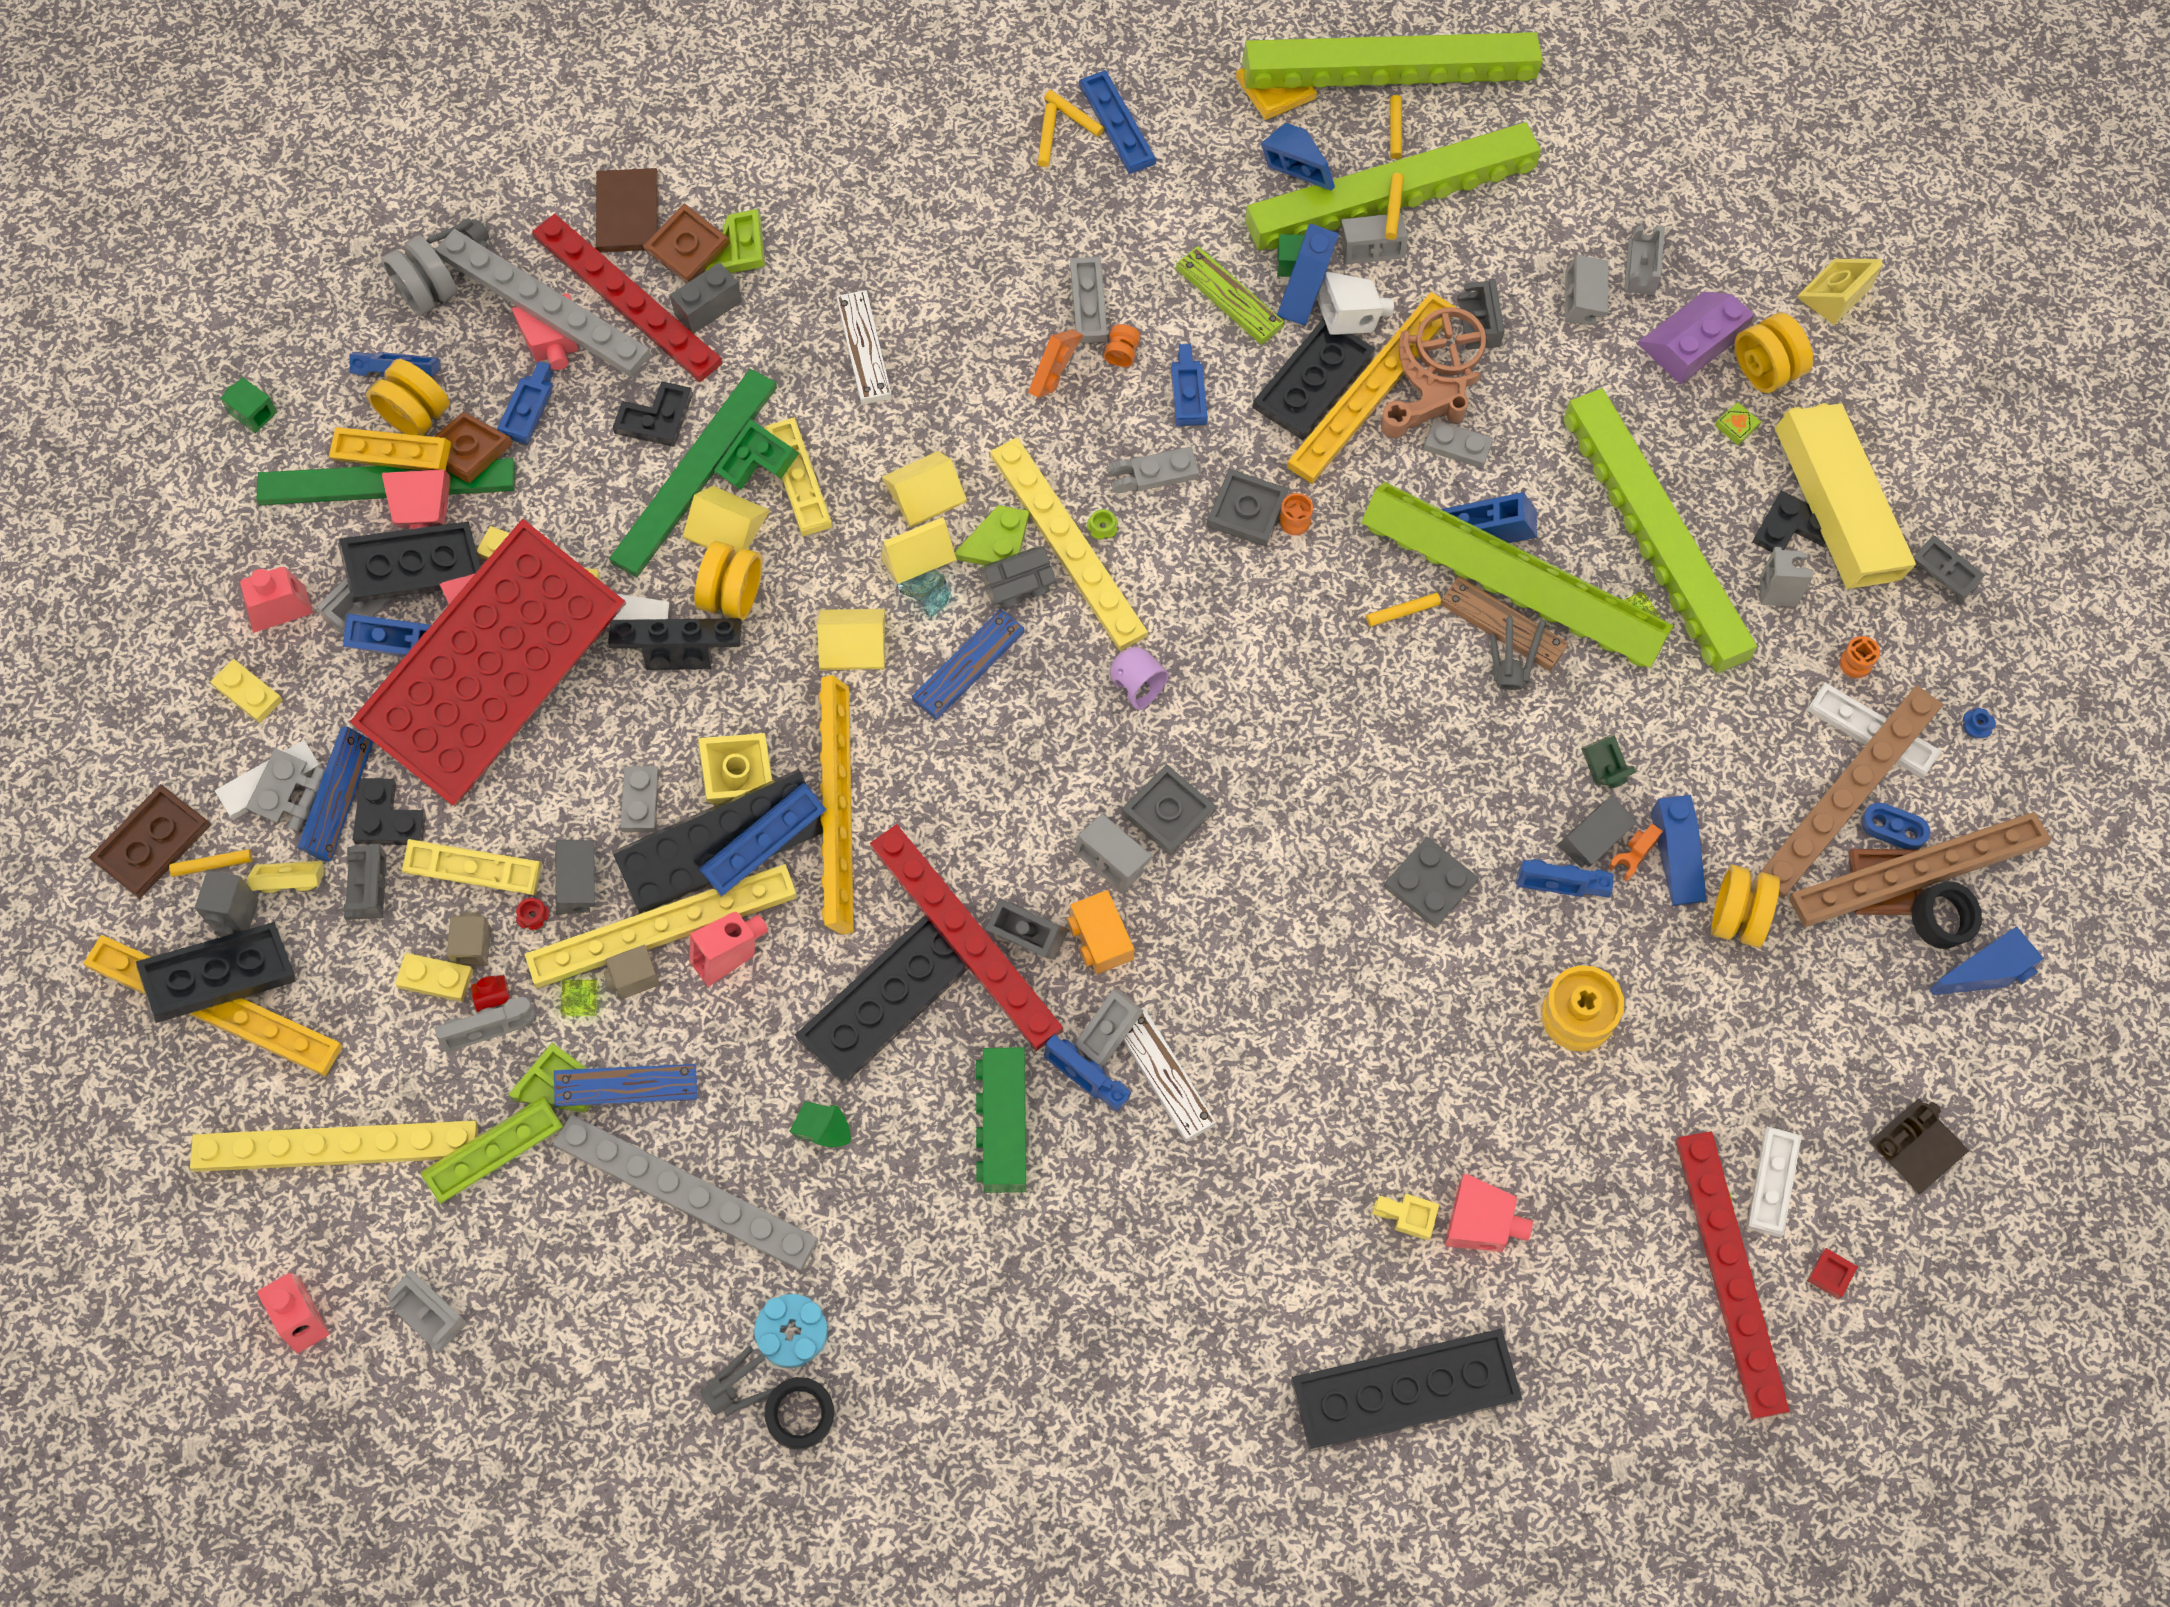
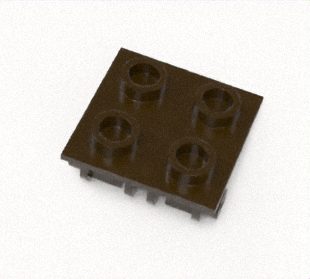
M1917 1099L1869 1142L1920 1195L1967 1154L1969 1150L1939 1120L1941 1109L1936 1103L1930 1102L1927 1104Z

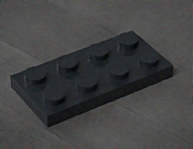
M1323 318L1253 400L1252 408L1301 440H1304L1371 360L1376 348L1354 334H1330Z
M469 521L340 538L338 542L353 603L441 591V583L475 574L481 568Z
M275 922L136 961L137 971L155 1023L296 982L295 974Z

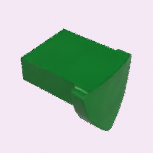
M805 1101L789 1131L799 1139L811 1141L825 1147H839L849 1144L851 1141L846 1117L836 1105L828 1107Z

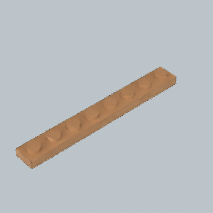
M1916 685L1761 870L1763 873L1780 877L1779 896L1784 899L1939 712L1944 705Z
M2032 812L1793 892L1789 897V901L1803 926L1807 927L2048 846L2051 838L2036 813Z

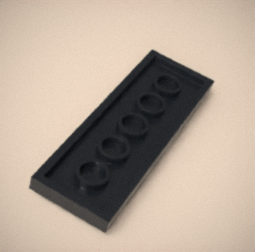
M797 769L612 851L639 914L650 911L710 884L699 868L802 783L806 784L801 771ZM820 816L773 855L822 834L823 826Z
M924 915L795 1034L796 1039L844 1086L961 977L968 968Z
M1502 1328L1291 1378L1309 1451L1515 1404L1523 1400Z

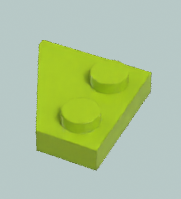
M758 209L729 214L723 225L722 233L729 238L731 243L705 271L719 262L730 274L765 267L761 215Z

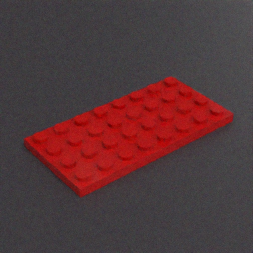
M522 518L350 720V723L451 805L456 807L627 603Z

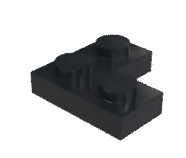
M661 381L652 407L622 401L613 424L614 434L675 447L693 396L692 388Z
M1782 490L1752 543L1770 552H1773L1775 547H1781L1782 550H1785L1794 533L1824 547L1826 542L1820 531L1822 528L1815 513H1812L1809 504Z
M360 778L352 840L355 844L379 843L380 845H407L408 839L423 841L426 814L424 810H393L396 790L394 779Z

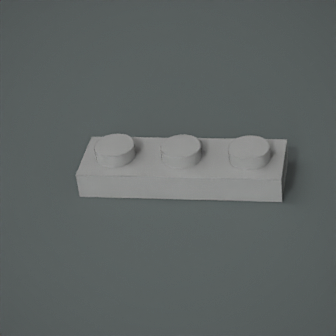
M1101 257L1070 258L1075 331L1083 334L1079 343L1107 342L1108 334Z

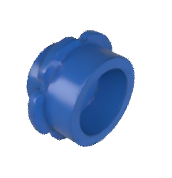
M1975 708L1973 711H1967L1963 716L1964 730L1973 738H1986L1992 734V729L1996 727L1995 718L1986 709ZM1977 720H1980L1982 725L1978 724Z

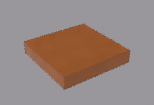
M684 203L643 247L649 255L687 284L699 276L731 242L725 234Z
M464 411L434 436L451 441L446 471L467 483L472 482L512 446L509 436Z
M1850 849L1848 852L1850 872L1852 873L1918 851V849ZM1920 888L1855 910V915H1912L1911 908L1914 900L1923 890Z

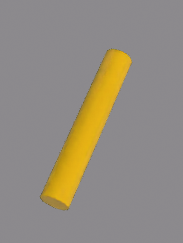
M1051 89L1046 92L1044 99L1047 102L1057 105V109L1092 134L1099 137L1104 132V126Z
M1399 95L1390 97L1391 159L1402 158V97Z
M1048 103L1045 106L1037 163L1038 166L1048 167L1050 164L1057 105L1054 103Z
M1394 173L1391 177L1385 238L1388 240H1395L1397 238L1404 179L1401 173Z
M1436 592L1367 614L1366 620L1369 627L1441 605V599Z
M251 849L172 863L169 864L170 874L172 877L253 862Z

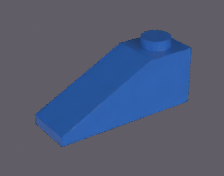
M1285 122L1261 143L1267 164L1271 169L1330 191L1335 188L1328 162L1306 129Z
M1313 224L1308 225L1277 316L1306 326L1339 233Z
M1524 492L1441 509L1507 543L1537 538V509Z
M347 613L343 647L404 658L431 625Z
M1691 795L1660 798L1650 814L1652 823L1663 831L1657 843L1672 906L1706 902L1699 825Z
M2016 926L1940 978L1929 991L1934 996L2008 987L2017 980L2022 985L2038 973L2035 967L2044 958Z

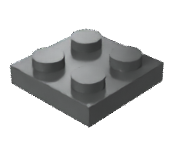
M1229 468L1207 519V527L1267 547L1281 513L1282 502L1288 496L1289 488Z
M1166 764L1122 808L1121 814L1171 856L1216 811V805Z
M1426 837L1385 881L1383 887L1436 929L1477 884L1479 877L1429 837Z

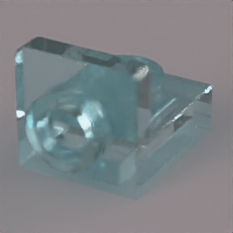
M934 570L897 584L900 593L921 601L924 612L929 617L936 615L953 600L945 576Z

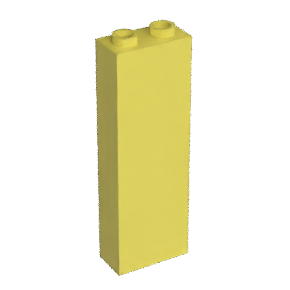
M1823 403L1804 409L1794 407L1785 412L1784 417L1775 427L1776 433L1810 509L1818 519L1822 528L1820 531L1846 589L1902 580L1916 565V562L1843 404L1828 405Z

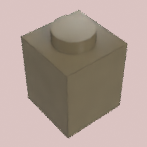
M465 912L461 916H450L447 956L451 963L465 966H488L491 926L485 916L474 912Z
M645 944L606 959L609 971L603 972L611 992L614 990L618 991L621 1000L660 985Z

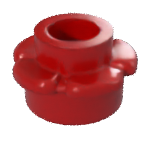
M524 899L517 906L516 922L523 929L538 930L544 925L543 922L548 920L549 909L543 905V901L540 899ZM534 912L535 916L529 917V914Z

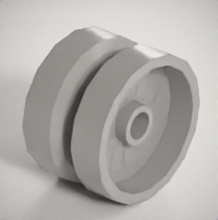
M417 235L405 242L406 256L394 249L381 257L383 267L394 287L414 313L420 317L434 309L433 296L445 302L457 294L456 285L446 266L431 245L421 235Z

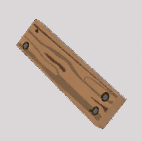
M1458 576L1442 598L1441 605L1489 635L1495 634L1496 639L1504 644L1506 642V619L1508 616H1512L1513 649L1528 657L1538 624ZM1544 628L1534 662L1551 671L1567 649L1569 643Z

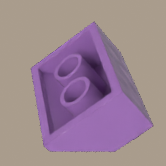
M1702 292L1640 339L1637 344L1681 385L1733 345L1737 334L1749 328L1754 314L1733 294Z

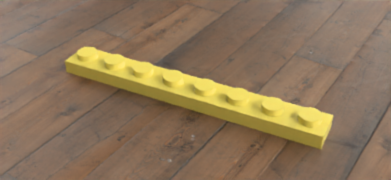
M1018 437L991 450L990 457L1024 508L1029 511V516L1118 650L1122 651L1148 637V631Z
M784 864L744 878L723 896H720L715 889H711L525 954V958L533 983L537 989L607 965V958L645 944L647 950L690 936L694 931L732 912H738L741 917H745L797 899V894L787 866Z
M476 1121L193 1134L190 1169L193 1172L441 1160L478 1137V1123Z

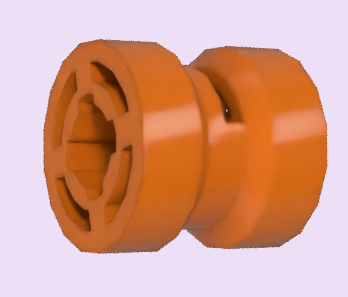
M1114 325L1109 334L1110 343L1106 345L1104 359L1111 365L1125 368L1130 367L1135 359L1134 349L1138 347L1141 339L1139 331L1130 325Z
M1293 493L1284 498L1279 518V524L1284 532L1290 535H1301L1309 529L1313 514L1311 499L1301 493Z
M1866 636L1853 638L1841 655L1839 662L1842 671L1852 678L1867 676L1880 656V647L1877 642Z

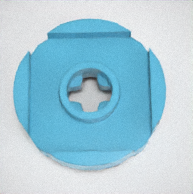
M786 1294L767 1301L756 1319L754 1334L761 1353L772 1364L791 1369L799 1368L813 1360L816 1355H819L827 1341L828 1326L818 1304L802 1295ZM789 1322H795L796 1327L801 1329L800 1335H794L793 1340L788 1341L786 1340V1334L782 1333L781 1329L782 1327H787Z

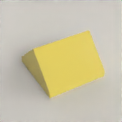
M1834 259L1797 297L1835 325L1872 288L1883 266L1882 260Z
M939 451L882 476V480L910 528L967 502L952 460Z
M711 486L694 495L683 538L707 549L714 541L734 546L735 553H738L742 548H749L770 511L765 507L718 487Z
M944 517L883 541L881 558L897 584L957 560Z
M885 609L820 610L817 622L819 670L885 669Z
M765 733L698 738L706 802L718 805L772 781Z

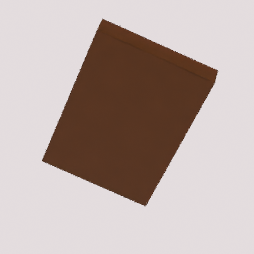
M657 168L596 171V249L600 253L645 251L643 245L658 231Z
M160 784L88 858L138 899H141L169 870V864L175 863L202 836L211 824Z

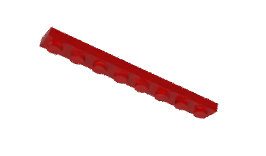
M555 213L532 231L533 237L697 381H703L723 364L722 358Z
M898 824L870 842V848L1035 1051L1046 1045L1047 1041L1054 1034L1058 1036L1063 1032V1026Z
M1709 1131L1678 1137L1675 1140L1751 1420L1786 1414L1790 1412L1713 1132Z

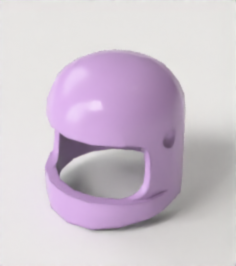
M1131 647L1117 655L1110 667L1112 682L1116 687L1121 688L1125 686L1127 688V699L1138 710H1143L1149 706L1162 691L1169 677L1168 671L1147 650L1140 647ZM1147 682L1150 686L1149 693L1142 698L1136 699L1139 688Z

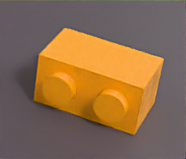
M1108 890L1070 904V917L1066 918L1072 936L1079 935L1083 947H1080L1079 950L1086 967L1092 965L1097 975L1134 960L1135 949Z

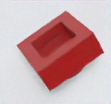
M504 974L496 977L487 976L480 979L477 983L471 984L472 999L477 1012L485 1008H493L505 1004L510 999L509 986Z
M1825 1248L1821 1252L1807 1281L1839 1300L1843 1297L1858 1266Z

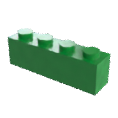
M1025 1047L983 1048V1059H976V1080H983V1093H976V1114H983V1127H976V1148H983V1161H976L977 1183H983L984 1193L1027 1192Z

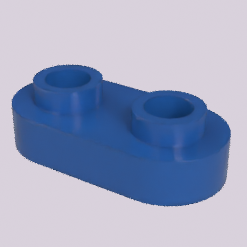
M1885 803L1871 804L1861 817L1862 828L1869 836L1903 849H1920L1930 837V827L1922 817ZM1873 819L1881 820L1883 826L1875 825ZM1905 831H1911L1915 835V839L1908 838Z

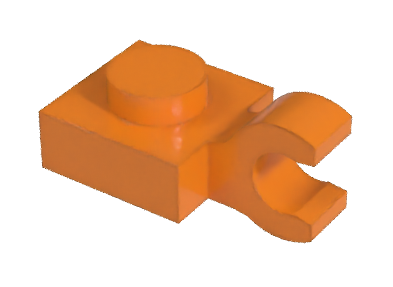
M1651 824L1644 833L1638 830L1627 845L1632 850L1629 853H1620L1614 856L1609 865V870L1613 871L1616 865L1623 864L1628 869L1623 880H1630L1639 864L1657 843L1663 831L1654 824Z

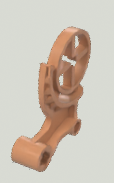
M1442 308L1432 312L1422 321L1417 335H1409V331L1406 330L1401 331L1399 340L1401 365L1407 378L1421 392L1422 398L1419 401L1410 403L1392 401L1385 406L1381 419V430L1386 436L1391 438L1402 437L1407 433L1408 428L1419 426L1425 421L1446 415L1447 419L1452 423L1463 421L1469 402L1465 396L1466 387L1473 385L1481 379L1480 373H1473L1471 369L1481 360L1486 345L1484 328L1473 314L1460 308ZM1449 317L1460 318L1468 322L1476 332L1457 335L1455 344H1451L1449 348L1452 366L1441 365L1432 360L1425 351L1444 348L1447 343L1446 339H1451L1453 334ZM1441 318L1446 338L1422 342V334L1426 327L1433 321ZM1480 341V349L1476 356L1469 362L1461 365L1456 345ZM1409 343H1416L1417 353L1421 361L1428 367L1427 369H1424L1416 361L1410 350ZM1436 372V373H1439V374H1442V375H1448V376L1460 375V374H1463V373H1464L1465 376L1450 378V377L1438 376V375L1433 374V373Z

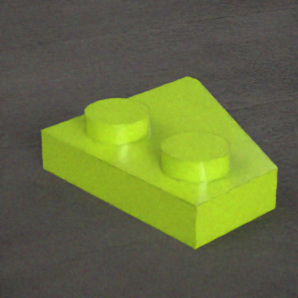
M998 505L956 550V559L987 565L1020 553L1029 519V511Z
M551 1043L508 1095L515 1102L531 1104L545 1096L552 1108L586 1113L591 1105L555 1107L554 1070L588 1068L554 1043Z

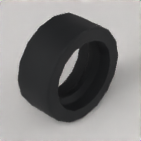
M1945 881L1924 889L1915 898L1911 908L1912 922L1917 934L1924 942L1935 948L1949 949L1971 941L1978 934L1982 924V910L1977 898L1967 887L1957 882ZM1942 896L1951 901L1956 907L1960 916V927L1956 934H1949L1937 923L1933 914V904L1936 897Z
M794 1377L781 1382L771 1391L765 1404L764 1418L769 1433L779 1444L789 1449L804 1450L817 1445L828 1435L833 1424L834 1405L830 1393L821 1383L810 1378ZM796 1391L807 1392L813 1395L821 1408V1419L817 1427L805 1435H792L786 1432L778 1420V1407L781 1401L788 1394Z

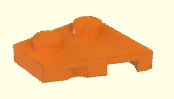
M1071 329L1051 335L1028 393L1040 398L1056 390L1060 381V375L1081 341L1083 334Z

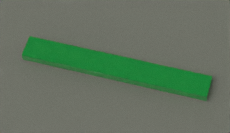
M752 369L748 370L609 557L612 565L638 578L691 506L694 495L701 492L715 473L714 469L748 421L755 419L777 389L775 381Z
M513 458L496 459L470 483L446 471L451 478L449 495L515 491V462ZM362 466L258 472L256 501L259 505L383 499L387 498L382 473L424 470L387 466Z

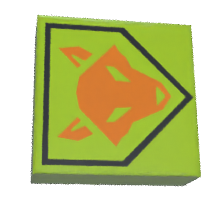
M1737 402L1716 421L1715 427L1735 444L1739 445L1759 428L1761 421Z

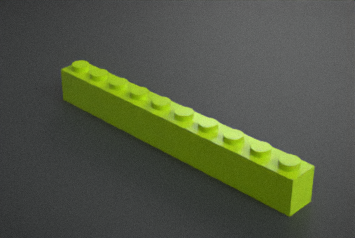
M1537 32L1246 40L1242 57L1246 89L1528 81L1537 78L1543 62Z
M1524 122L1333 179L1335 188L1331 191L1313 185L1249 204L1246 208L1245 223L1258 251L1266 248L1270 250L1278 248L1279 234L1305 235L1309 224L1335 231L1341 226V219L1376 216L1379 214L1387 215L1391 177L1394 173H1401L1404 176L1400 208L1406 206L1416 207L1423 201L1435 197L1442 199L1455 191L1462 189L1472 190L1479 184L1489 181L1499 182L1506 176L1518 172L1521 174L1528 173L1537 167L1541 148L1528 123Z
M1600 388L1570 400L1564 415L1566 428L1569 432H1574L1578 438L1579 449L1582 455L1589 457L1594 466L1593 470L1596 479L1600 483L1603 482L1609 491L1608 496L1612 506L1619 508L1624 516L1623 521L1626 530L1630 534L1634 533L1639 542V550L1645 560L1649 559L1654 567L1656 581L1659 585H1664L1670 594L1671 606L1676 612L1681 613L1685 620V628L1688 635L1692 639H1696L1700 645L1701 656L1708 666L1711 665L1717 674L1751 660L1758 647L1605 390Z
M1385 481L1375 489L1361 521L1362 524L1368 526L1372 533L1379 536L1386 535L1396 540L1400 547L1406 550H1416L1424 554L1428 561L1438 565L1444 564L1454 569L1453 572L1459 577L1465 579L1472 578L1482 583L1483 588L1487 591L1501 593L1511 598L1515 605L1522 608L1529 607L1539 612L1543 619L1554 623L1559 622L1569 627L1573 634L1580 637L1587 636L1597 641L1601 648L1610 652L1617 651L1627 656V659L1634 665L1651 668L1674 626Z

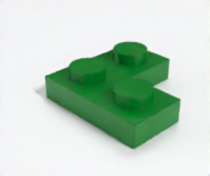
M750 419L714 471L742 490L759 464L782 479L799 455V452Z

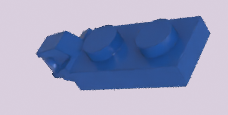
M1179 344L1178 362H1172L1171 365L1176 426L1207 425L1208 415L1203 364H1200V360L1193 361L1191 344Z
M353 351L349 354L350 373L366 376L373 371L380 372V375L384 377L385 370L395 359H402L412 363L430 377L438 373L441 368V359L437 357L387 352L373 354Z
M538 361L532 376L526 375L525 378H520L498 425L497 430L509 436L513 441L526 445L529 444L548 403L554 386L550 382L554 373L550 368L551 365Z
M1538 859L1523 860L1517 873L1516 885L1522 888L1578 897L1590 894L1609 898L1613 890L1614 874L1599 869L1596 871L1582 870L1574 865H1552Z
M1055 1034L1047 1041L1044 1058L1095 1099L1097 1097L1100 1098L1116 1112L1129 1100L1131 1092L1121 1081H1112L1111 1078L1106 1077L1102 1067L1094 1061L1088 1062L1078 1054L1077 1048L1066 1039L1061 1040Z

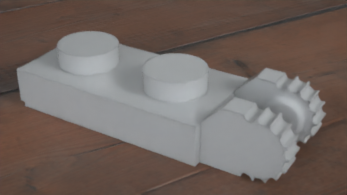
M1192 446L1130 459V461L1126 459L1119 460L1107 466L1109 476L1114 477L1133 473L1134 476L1114 481L1111 486L1115 494L1132 490L1143 491L1199 479L1200 474Z
M518 996V998L508 999L504 1007L485 1008L476 1015L463 1019L453 1018L446 1021L443 1025L434 1027L442 1049L447 1053L525 1028V1026L535 1022L536 1012L532 1008L530 999Z

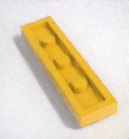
M335 427L329 458L340 462L424 471L446 470L451 441L439 437Z

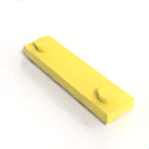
M795 417L764 426L767 431L799 452V455L782 477V481L802 537L833 528Z
M408 839L402 872L536 896L542 862Z

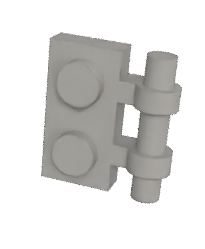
M275 748L245 809L276 823H279L284 812L289 813L292 817L287 827L300 832L304 822L308 819L325 770L316 766L311 778L304 776L302 773L307 765L306 761ZM298 784L305 787V790L298 805L290 803L289 800Z

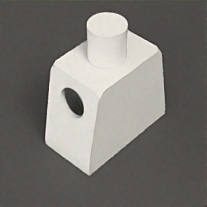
M1325 272L1316 298L1330 334L1371 333L1375 330L1380 316H1392L1394 311L1393 299L1379 297L1374 282L1371 280Z

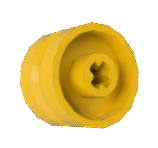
M1778 312L1764 319L1760 324H1755L1745 329L1736 336L1735 354L1737 362L1745 376L1760 392L1769 394L1786 385L1788 381L1791 382L1809 373L1813 366V351L1810 341L1800 324L1787 313Z
M395 359L385 370L384 377L386 380H377L366 393L370 405L387 423L402 433L409 435L425 436L432 427L431 419H439L450 406L446 393L428 374L412 363L402 359Z
M718 541L712 542L705 552L697 575L694 594L696 609L715 614L722 608L725 617L740 618L743 622L751 611L760 586L763 564L762 555L744 548L735 553L734 546Z
M1730 864L1717 895L1711 922V935L1730 940L1739 929V939L1742 944L1761 948L1774 917L1779 895L1780 877L1760 872L1751 884V873L1748 868Z
M1578 965L1568 968L1554 979L1541 1005V1021L1546 1033L1556 1044L1571 1051L1586 1052L1596 1049L1611 1037L1624 1013V996L1619 984L1609 973L1595 966Z

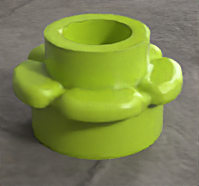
M1097 510L1087 521V529L1091 531V535L1096 539L1112 538L1117 533L1116 526L1118 525V520L1109 510ZM1100 524H1105L1106 526L1101 528Z

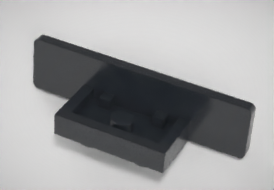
M740 618L612 620L610 623L608 645L611 649L642 648L646 670L711 669L712 656L710 648L740 647L742 620Z

